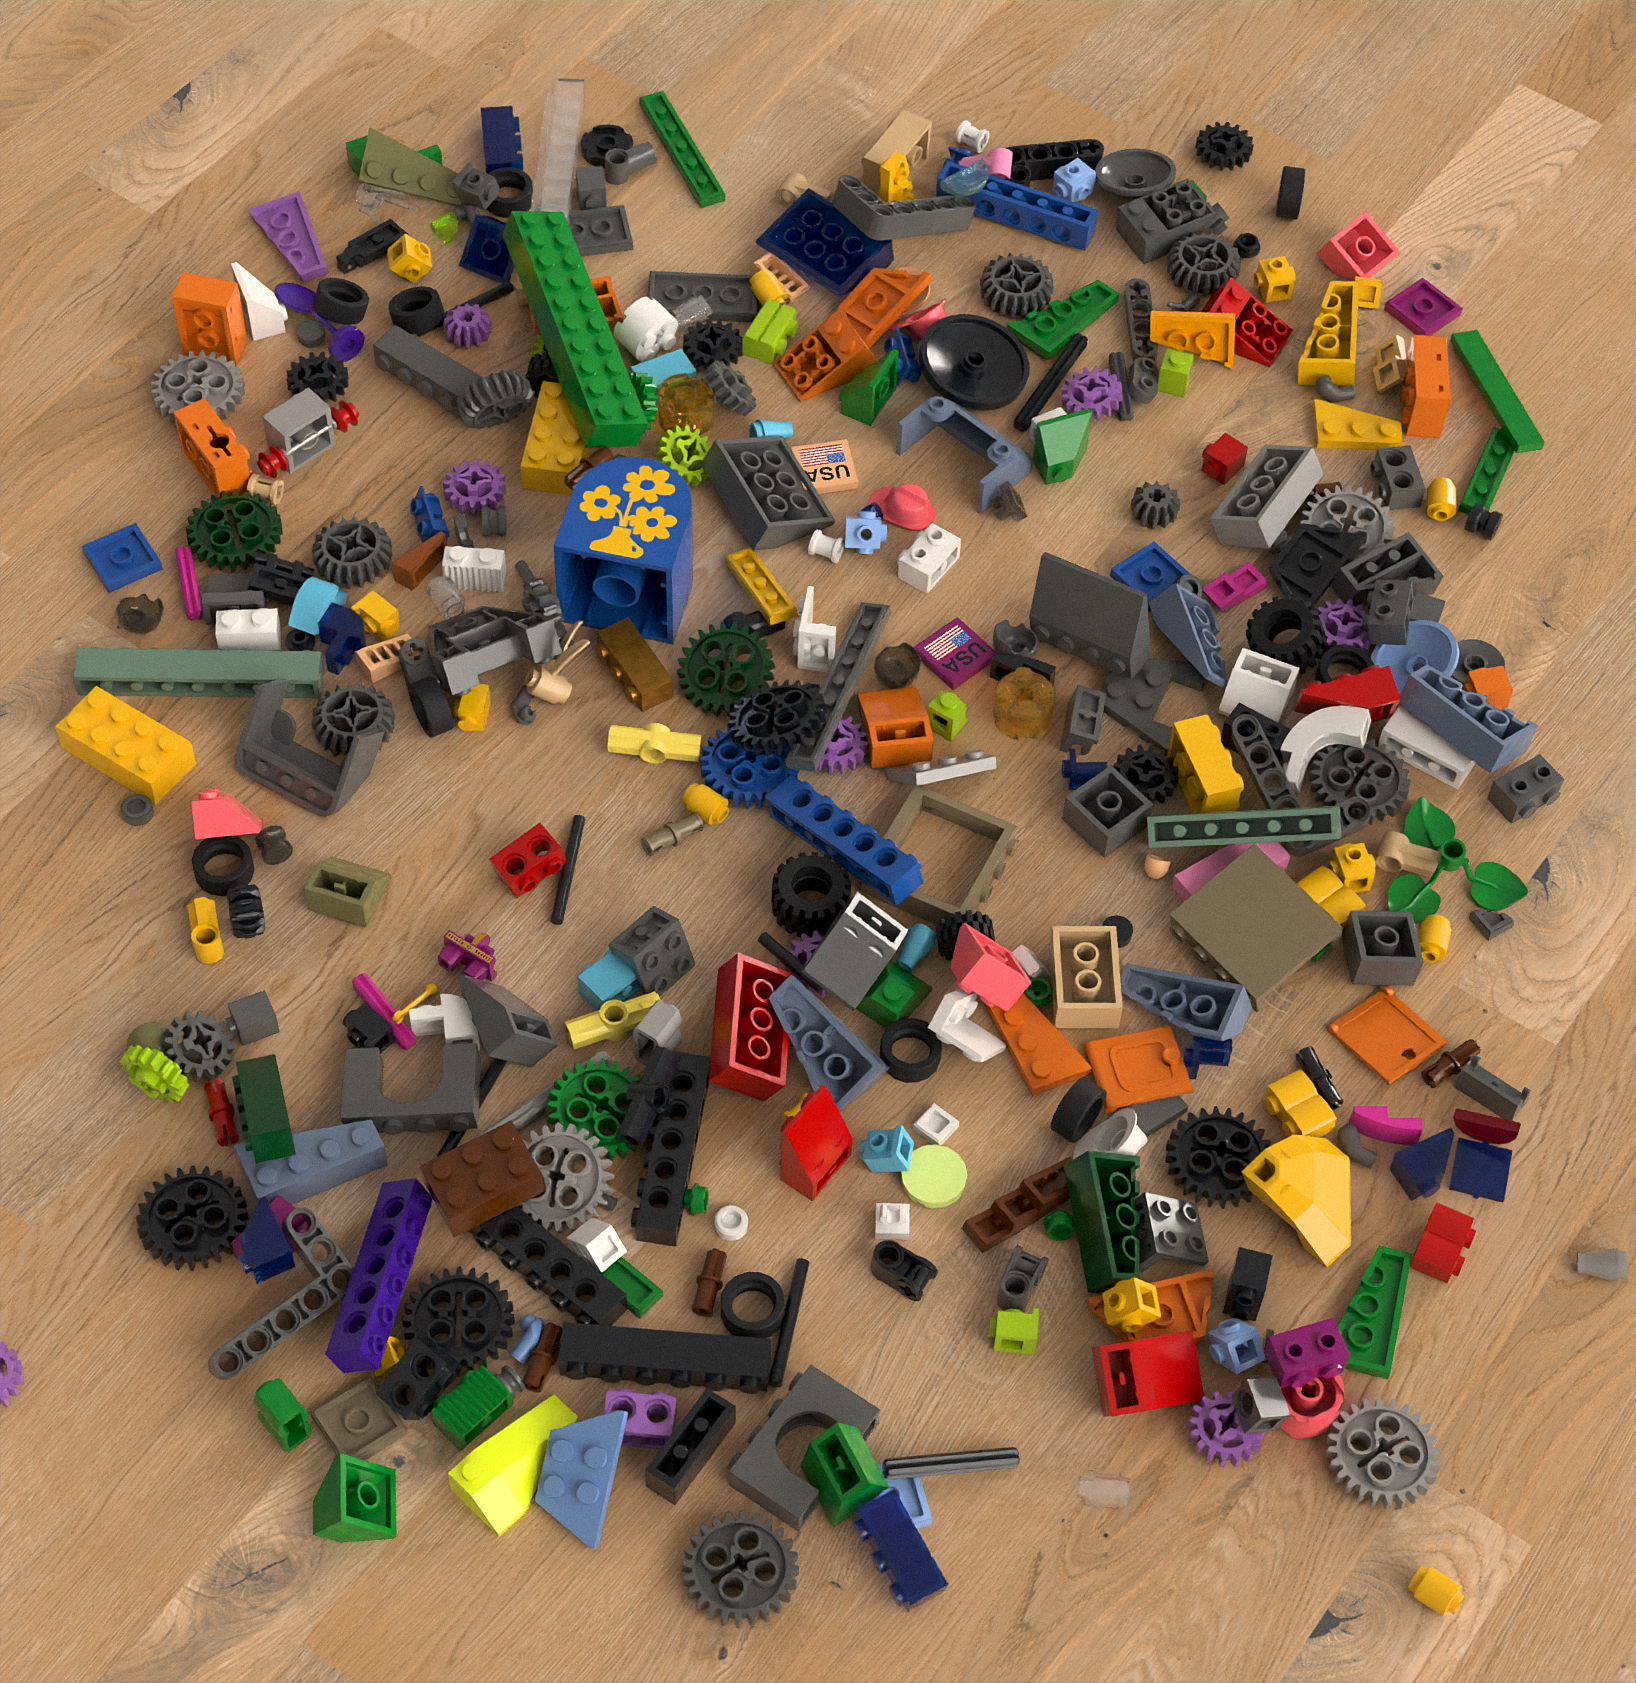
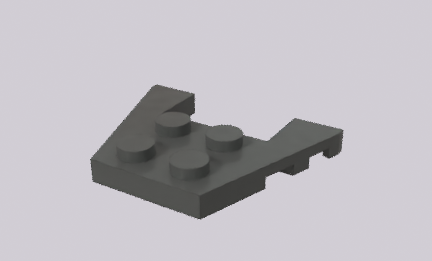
M1149 658L1132 680L1109 671L1100 690L1106 693L1103 712L1122 726L1128 725L1140 734L1139 738L1146 743L1152 742L1160 748V751L1162 749L1165 750L1164 756L1167 757L1172 727L1153 721L1170 682L1173 681L1201 692L1206 679L1191 662Z

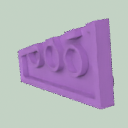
M300 191L248 209L253 220L303 283L329 274Z

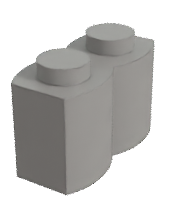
M657 1000L633 1030V1038L636 1043L633 1052L636 1060L641 1064L647 1066L656 1046L674 1051L682 1041L679 1028L682 1019L680 1011L675 1005Z

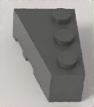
M1407 532L1341 567L1331 587L1344 604H1347V601L1352 599V605L1356 607L1359 604H1363V606L1368 605L1369 591L1374 592L1376 580L1412 581L1413 596L1415 597L1417 592L1425 595L1434 594L1444 576L1412 535Z

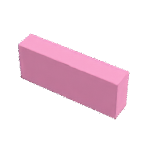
M1279 842L1229 844L1174 875L1172 888L1183 901L1187 900L1253 844L1258 846L1282 870L1288 867L1290 855Z

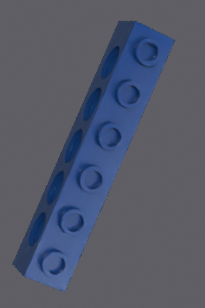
M950 161L946 162L937 177L936 197L966 195L977 203L974 215L1083 251L1087 249L1095 234L1097 209Z
M790 775L765 796L770 816L822 854L831 856L832 861L838 860L842 864L843 869H846L850 874L895 906L924 883L920 871L921 864L912 854L907 855L899 850L892 840H885L879 836L869 824L863 825L856 820L849 810L845 809L843 811L835 805L830 797L817 793L807 781L802 782L793 775Z

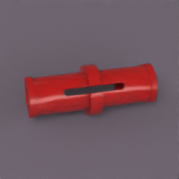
M214 1079L216 1092L212 1087L211 1081H208L204 1085V1090L210 1106L208 1116L210 1121L214 1122L217 1142L220 1146H229L226 1136L228 1133L233 1145L238 1142L239 1135L233 1120L235 1110L233 1105L229 1103L225 1081Z

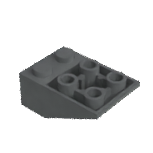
M1185 179L1118 206L1116 230L1141 262L1146 264L1168 255L1175 241H1179L1182 235L1188 237L1191 232L1195 233L1216 216V212L1190 180Z
M857 892L838 912L802 970V973L854 1011L898 949L908 929Z
M463 974L457 976L462 988V996L467 1001L472 1014V1022L478 1029L482 1040V1047L488 1056L532 1067L558 1046L548 1019L505 987Z

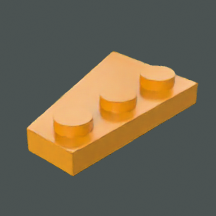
M1151 311L1150 341L1178 351L1186 350L1200 355L1199 358L1208 361L1212 359L1224 363L1225 367L1233 369L1236 314Z

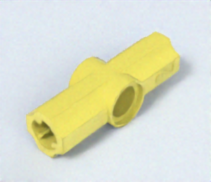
M659 723L647 724L644 728L611 725L607 747L608 752L640 755L643 761L652 764L663 763L666 759L699 762L702 735L670 732L667 726Z
M654 991L625 1002L609 1000L598 1011L565 1021L564 1029L570 1046L575 1050L604 1039L610 1041L624 1039L629 1031L635 1029L657 1000L661 1001L659 995ZM611 1019H619L620 1021H618V1022H610L609 1020H611Z

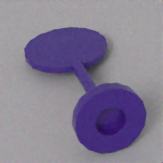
M285 282L275 287L274 294L281 303L294 310L311 313L332 334L328 342V351L330 355H335L336 361H349L361 351L365 341L364 334L356 326L352 325L343 326L337 330L314 309L313 300L315 292L295 283Z

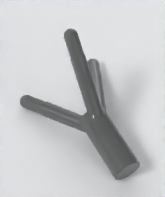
M1193 293L1182 303L1168 302L1167 307L1173 308L1169 311L1188 312L1199 303L1200 298L1197 294Z

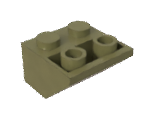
M332 856L316 864L304 887L307 908L317 913L367 927L391 879V874Z

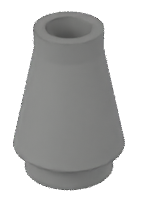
M1618 1248L1577 1253V1273L1588 1274L1615 1282L1618 1279H1626L1627 1253L1618 1251Z

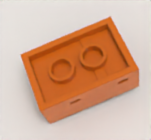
M183 272L172 294L183 355L189 356V351H193L195 356H199L201 350H204L205 356H209L215 351L217 359L222 355H226L227 362L233 360L235 366H237L248 343L238 283Z
M1413 335L1406 359L1403 386L1400 391V403L1405 405L1402 408L1401 424H1406V436L1440 438L1451 401L1447 337Z
M205 398L174 411L181 450L214 496L218 499L222 498V491H225L228 496H232L233 491L236 489L239 496H243L247 491L249 479L253 474L247 463V460H250V455L243 443L239 445L236 441V436L231 426L224 425Z

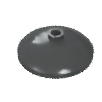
M1124 149L1110 153L1098 162L1095 170L1097 182L1108 192L1117 196L1135 199L1170 186L1176 178L1174 162L1166 155L1148 149Z

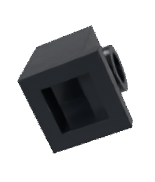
M363 1003L356 1010L348 1012L343 1019L342 1024L348 1030L347 1037L356 1048L378 1047L381 1054L394 1043L392 1025L366 1003Z

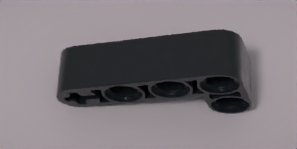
M1095 139L1005 148L1013 153L1009 181L1029 188L1030 181L1054 179V172L1059 167L1065 166L1077 158L1095 171L1104 153L1103 144Z

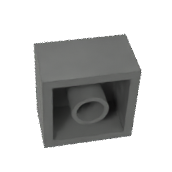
M1110 765L1065 797L1062 819L1105 858L1148 827L1147 817L1152 814L1153 804Z
M1350 910L1342 930V942L1352 984L1414 986L1424 961L1412 912Z

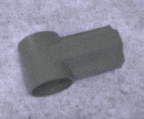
M645 142L627 150L614 148L607 151L605 154L606 181L613 185L624 184L627 182L629 174L657 162V155L654 152L653 146L649 142Z

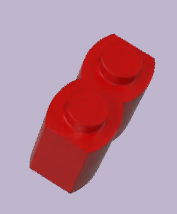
M1436 1202L1410 1263V1268L1445 1283H1448L1451 1275L1458 1277L1465 1258L1460 1256L1462 1248H1470L1477 1231L1471 1228L1474 1218Z

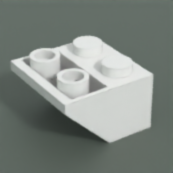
M1242 648L1229 678L1218 713L1228 717L1240 702L1280 723L1294 692L1300 668Z

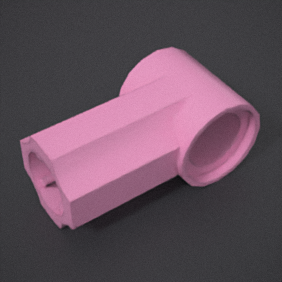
M993 148L989 150L987 155L963 157L958 164L1009 181L1013 153L1005 148Z

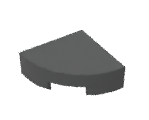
M463 514L453 516L455 536L459 545L474 548L473 540L471 541L467 527L469 525L466 517Z
M1486 909L1474 910L1469 915L1470 921L1488 941L1512 928L1515 922L1505 913L1501 912L1499 914L1486 911Z

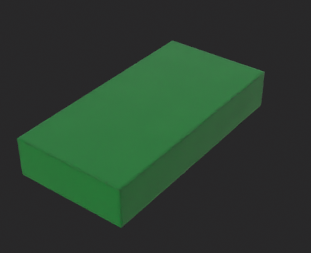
M622 1257L601 1273L627 1294L628 1310L639 1319L663 1296L662 1289Z

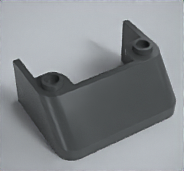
M280 679L258 685L235 753V765L238 771L320 816L326 817L336 814L370 775L385 731L377 729L354 736L349 753L344 756L339 766L293 741L296 733V722L291 714L280 709L289 681Z

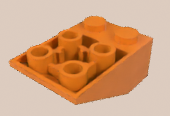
M837 310L774 361L773 364L802 402L850 382L855 375L873 364L877 359L853 326Z
M917 687L857 693L864 732H867V750L871 769L932 761L934 740L929 717Z

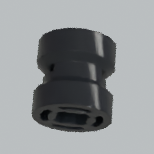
M1475 503L1468 516L1464 530L1471 533L1477 531L1482 534L1483 538L1492 540L1500 526L1503 514L1497 511L1489 512L1485 509V506Z

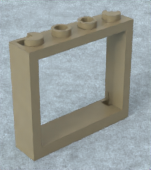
M914 785L883 837L885 840H892L900 849L922 810L997 841L994 849L960 908L918 890L913 891L901 903L895 906L862 881L860 892L935 925H939L938 921L941 919L946 920V915L955 916V912L958 911L961 914H965L966 910H971L972 914H974L976 911H980L978 907L981 902L986 903L993 889L991 884L994 879L999 880L1006 867L1004 861L1007 856L1012 857L1014 855L1015 848L1019 842L1018 839H1015L1017 826L924 786Z

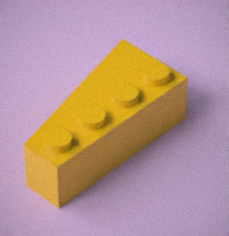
M1359 281L1330 282L1321 304L1320 313L1315 319L1311 336L1308 337L1305 351L1299 360L1298 385L1316 386V380L1326 375L1331 378V382L1336 386H1354Z

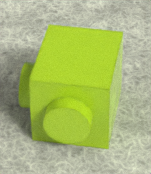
M1167 348L1160 369L1159 392L1180 397L1185 396L1191 376L1193 354Z

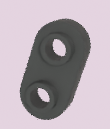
M1138 357L1129 368L1128 392L1134 400L1142 404H1149L1158 393L1159 370L1152 359Z

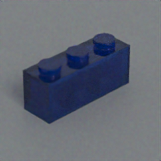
M513 107L481 108L486 173L489 174L491 171L502 167L524 170L523 155L517 154L518 151H522L521 135H515V133H520L519 116L513 117Z
M895 1489L857 1509L855 1514L857 1521L853 1523L854 1528L862 1542L868 1540L874 1551L871 1554L872 1561L880 1574L886 1572L892 1583L889 1586V1591L898 1606L903 1604L907 1612L945 1592L949 1584Z

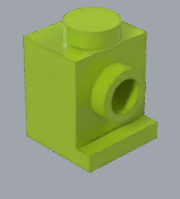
M941 690L928 705L927 709L931 731L951 742L968 723V718L965 717L967 704L963 703L956 694ZM941 718L947 720V726L939 722Z
M1033 1308L1032 1314L1024 1313L1018 1309H1007L1005 1311L998 1310L997 1317L990 1316L988 1337H994L993 1350L1035 1354L1040 1308Z

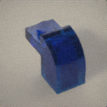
M332 602L318 622L320 641L330 645L325 652L327 670L330 673L339 675L344 666L350 664L353 654L367 647L361 617L355 611Z

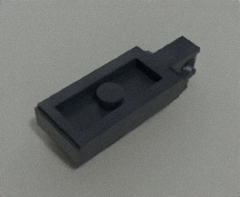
M389 219L349 241L348 247L344 252L336 256L337 268L346 274L355 270L357 266L359 268L385 255L387 249L404 234L408 235V233L392 219Z

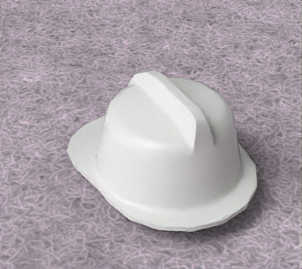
M1130 1108L1121 1109L1108 1120L1090 1130L1077 1143L1073 1152V1159L1086 1151L1135 1156L1138 1150L1148 1141L1146 1135L1136 1125L1137 1115L1135 1111Z

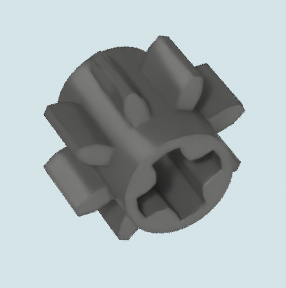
M1217 202L1211 206L1216 212V216L1202 227L1208 235L1214 231L1219 236L1228 228L1225 222L1230 218Z

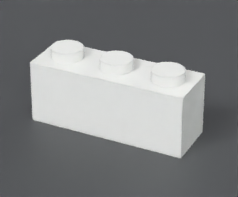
M1401 706L1396 709L1382 729L1377 746L1380 747L1385 743V752L1389 753L1395 750L1396 758L1403 759L1404 762L1457 790L1475 765V761L1457 750L1453 744L1440 734L1434 732L1427 724Z

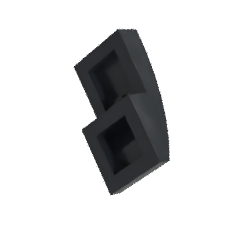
M994 655L991 660L990 678L1014 689H1017L1022 681L1049 693L1054 685L1056 667L1023 656Z

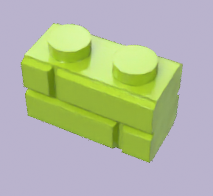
M770 299L766 300L743 335L744 355L754 359L758 358L760 361L768 364L773 363L778 355L782 356L786 350L788 338L794 337L798 331L799 322L796 321L795 308L784 304L781 306L779 302Z

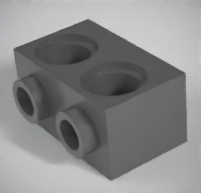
M1411 445L1378 448L1374 461H1371L1370 470L1372 477L1376 478L1378 482L1379 498L1384 500L1385 506H1389V510L1420 507L1426 488Z

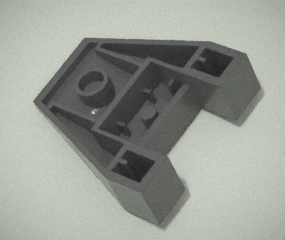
M481 606L428 626L432 658L441 688L454 696L468 694L471 692V688L480 685L477 675L523 657L536 664H544L552 661L553 656L562 653L553 619L542 613Z

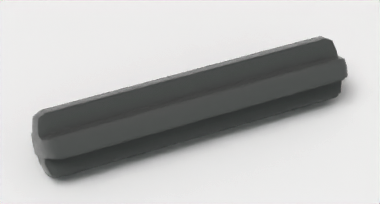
M1112 352L1109 354L1108 360L1111 375L1116 374L1117 381H1121L1123 400L1118 402V416L1121 421H1131L1134 418L1132 397L1128 392V375L1124 355L1121 352Z

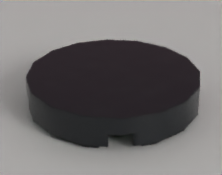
M611 124L595 126L592 128L593 131H590L588 134L587 132L584 133L581 139V152L584 159L594 166H602L603 168H605V154L607 151L614 148L627 150L634 147L633 138L630 133L627 134L622 127Z

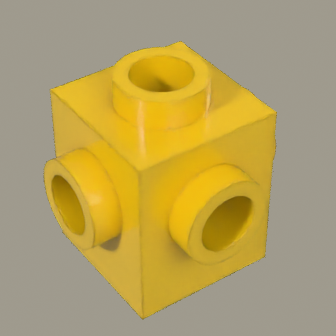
M404 234L387 249L389 269L398 276L406 278L413 283L427 275L432 269L430 248L425 243L419 242L407 234Z
M1285 256L1263 259L1258 262L1257 272L1253 275L1255 287L1260 290L1265 303L1292 298L1295 271L1292 266H1289Z
M1346 843L1335 847L1331 860L1327 862V868L1334 872L1342 883L1355 893L1369 891L1375 876V861L1373 855L1368 854L1365 844Z
M1133 1277L1129 1280L1117 1282L1115 1287L1102 1293L1104 1315L1107 1324L1119 1328L1126 1333L1138 1332L1144 1325L1161 1318L1156 1286Z

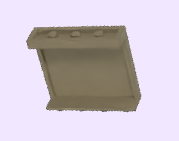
M1255 844L1251 845L1170 913V931L1174 937L1180 942L1185 940L1192 947L1191 951L1197 960L1203 964L1207 962L1214 969L1213 973L1219 981L1244 985L1251 1006L1257 1012L1261 1009L1260 1001L1327 944L1333 948L1342 941V927Z

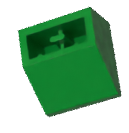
M842 1423L834 1424L809 1443L800 1464L809 1484L820 1490L819 1503L831 1526L838 1525L889 1488L856 1426Z

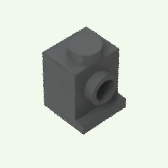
M470 163L466 164L452 182L460 200L483 210H486L500 193L495 177L473 168V165Z

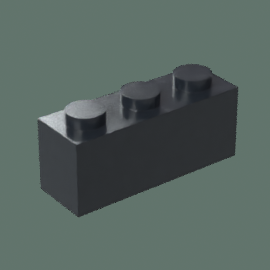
M706 1388L645 1469L646 1487L676 1505L736 1424V1406Z

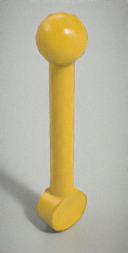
M434 983L428 984L421 995L404 1009L398 1010L393 1015L392 1021L396 1024L401 1023L405 1015L409 1013V1009H414L429 995H436L438 986Z

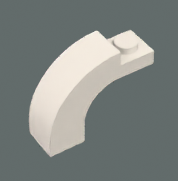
M1342 705L1323 708L1307 715L1290 730L1280 750L1285 761L1282 769L1294 793L1299 794L1308 763L1320 749L1333 744L1364 748L1371 724L1369 709Z

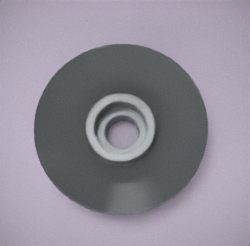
M1476 639L1457 642L1459 659L1451 677L1462 683V685L1465 684L1469 671L1503 666L1505 669L1504 658L1493 645Z

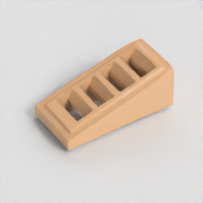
M773 249L752 265L751 275L769 268L772 270L770 273L780 275L777 279L788 294L785 300L789 303L810 288ZM784 280L789 281V282H788L787 284H785V285H783V284L781 283V282H783ZM793 285L796 286L798 289L792 293L788 290Z
M409 634L373 644L355 652L357 665L372 684L402 669L398 656H395L392 652L397 651L399 653L402 645L407 640L412 639ZM410 647L412 652H408L406 655L407 657L413 656L416 661L420 653L419 651L414 652L412 647Z

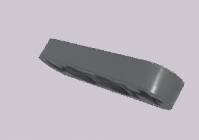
M1131 279L1125 284L1124 304L1132 360L1134 362L1136 358L1144 357L1156 362L1158 344L1150 341L1151 311H1153L1150 287L1142 279ZM1135 291H1138V294L1140 295V298L1135 299V298H1136ZM1135 309L1144 310L1146 314L1136 315L1132 311ZM1143 329L1149 332V334L1142 336L1138 335L1135 331ZM1142 346H1146V354L1141 350Z

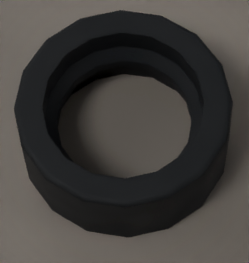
M1284 166L1278 193L1276 217L1298 219L1306 169Z
M502 167L489 173V175L495 177L500 189L514 187L523 192L512 198L497 196L487 207V211L495 216L509 218L512 211H528L533 204V183L527 173L513 167Z
M326 278L320 281L317 286L313 306L327 320L338 324L352 325L363 320L369 296L362 287L354 282L340 278Z
M419 286L406 289L395 295L389 302L388 310L393 325L400 327L410 334L430 330L444 318V308L440 295L431 287Z
M1338 645L1329 648L1322 655L1315 673V680L1321 681V684L1333 681L1328 674V668L1335 663H1347L1354 666L1360 673H1362L1363 669L1373 666L1374 663L1370 656L1362 649L1352 645Z
M429 676L408 686L414 712L423 730L430 738L454 728L449 704L435 678Z
M235 835L205 839L196 847L191 859L196 882L202 890L211 895L227 896L229 888L242 884L248 885L255 871L249 846L244 840ZM232 854L241 858L242 865L229 875L213 876L207 873L204 868L206 863L217 855Z
M903 1018L893 1022L885 1029L880 1042V1058L890 1067L887 1073L894 1079L905 1083L920 1082L928 1079L937 1071L941 1061L942 1042L936 1037V1033L928 1028V1022L917 1018ZM903 1038H916L929 1046L930 1054L924 1061L906 1063L900 1061L892 1054V1045L897 1040Z
M1085 1077L1077 1080L1059 1103L1052 1117L1051 1130L1072 1143L1080 1140L1099 1115L1106 1100V1090Z
M745 1272L735 1276L725 1285L721 1294V1319L725 1328L733 1336L768 1338L780 1328L785 1315V1295L780 1284L771 1276L761 1272ZM758 1291L766 1294L771 1299L773 1310L771 1315L764 1320L747 1322L739 1319L734 1314L732 1309L733 1301L741 1293Z

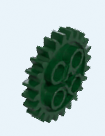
M237 489L233 491L232 496H228L225 491H222V498L218 499L216 496L211 495L212 502L208 503L202 500V509L193 508L194 516L187 518L189 525L185 526L186 537L192 554L198 555L199 562L207 560L209 568L218 563L219 571H222L226 565H230L232 572L235 571L237 565H241L243 570H247V563L251 562L254 565L257 552L266 555L267 552L275 553V544H281L280 535H283L280 514H277L276 506H270L269 499L261 501L259 493L251 498L248 490L243 496H239ZM227 513L233 514L241 548H237L235 545Z
M723 621L720 624L719 630H715L714 626L710 624L709 633L707 634L699 629L700 639L696 640L690 637L689 642L692 647H682V652L686 658H678L677 660L679 666L683 667L677 670L679 678H682L679 681L681 689H686L684 691L686 699L693 698L692 704L695 708L702 704V710L705 714L713 708L716 717L720 715L722 710H725L729 717V713H732L734 705H743L742 697H752L750 691L760 692L762 685L770 688L766 681L774 680L773 672L769 670L775 669V664L773 660H769L773 657L771 649H766L768 647L766 640L759 641L758 631L750 634L748 625H745L739 631L736 622H733L731 628L727 629ZM730 645H732L733 647H732V649H731V651H730V655H729V657H728V654H727V652H728V647H729ZM714 649L721 650V653L716 657L708 656ZM750 654V658L748 660L741 662L737 661V658L740 655ZM727 661H729L731 668H727ZM721 671H725V677H723ZM707 677L715 678L709 685L701 684ZM724 681V691L722 693H718ZM737 681L744 682L741 688L731 689L733 683Z

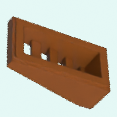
M442 532L437 533L392 563L394 580L410 590L415 589L443 559L445 546H447L445 534Z

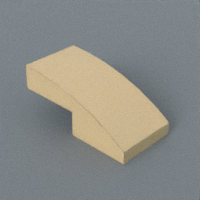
M1397 335L1375 348L1378 365L1373 368L1377 389L1380 393L1403 381L1405 377V345L1403 338Z

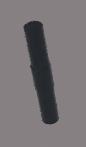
M767 932L760 935L758 942L780 960L784 966L817 993L823 990L822 987L802 973L805 967L803 962L786 950Z

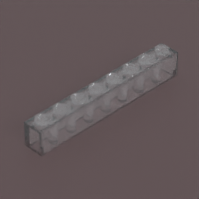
M553 78L551 89L547 88L546 104L549 106H544V122L547 123H542L541 138L544 140L539 141V156L542 158H537L536 172L539 176L534 177V192H537V194L532 193L531 208L534 211L563 212L569 225L576 175L575 168H577L585 105L584 79Z

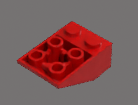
M1232 277L1212 293L1201 311L1207 313H1235L1234 354L1267 367L1272 366L1293 331Z
M1373 665L1363 669L1362 673L1353 676L1350 673H1344L1334 677L1331 682L1321 684V681H1315L1306 684L1299 693L1294 711L1309 715L1317 710L1331 706H1354L1369 709L1371 723L1391 718L1401 699L1390 667L1380 668L1379 665Z
M823 1084L815 1093L810 1092L805 1097L800 1107L801 1110L795 1117L789 1116L780 1130L782 1133L780 1145L781 1159L779 1162L781 1166L780 1180L811 1201L816 1198L852 1154L853 1138L827 1087Z
M1193 1330L1091 1347L1104 1417L1201 1401L1204 1396Z

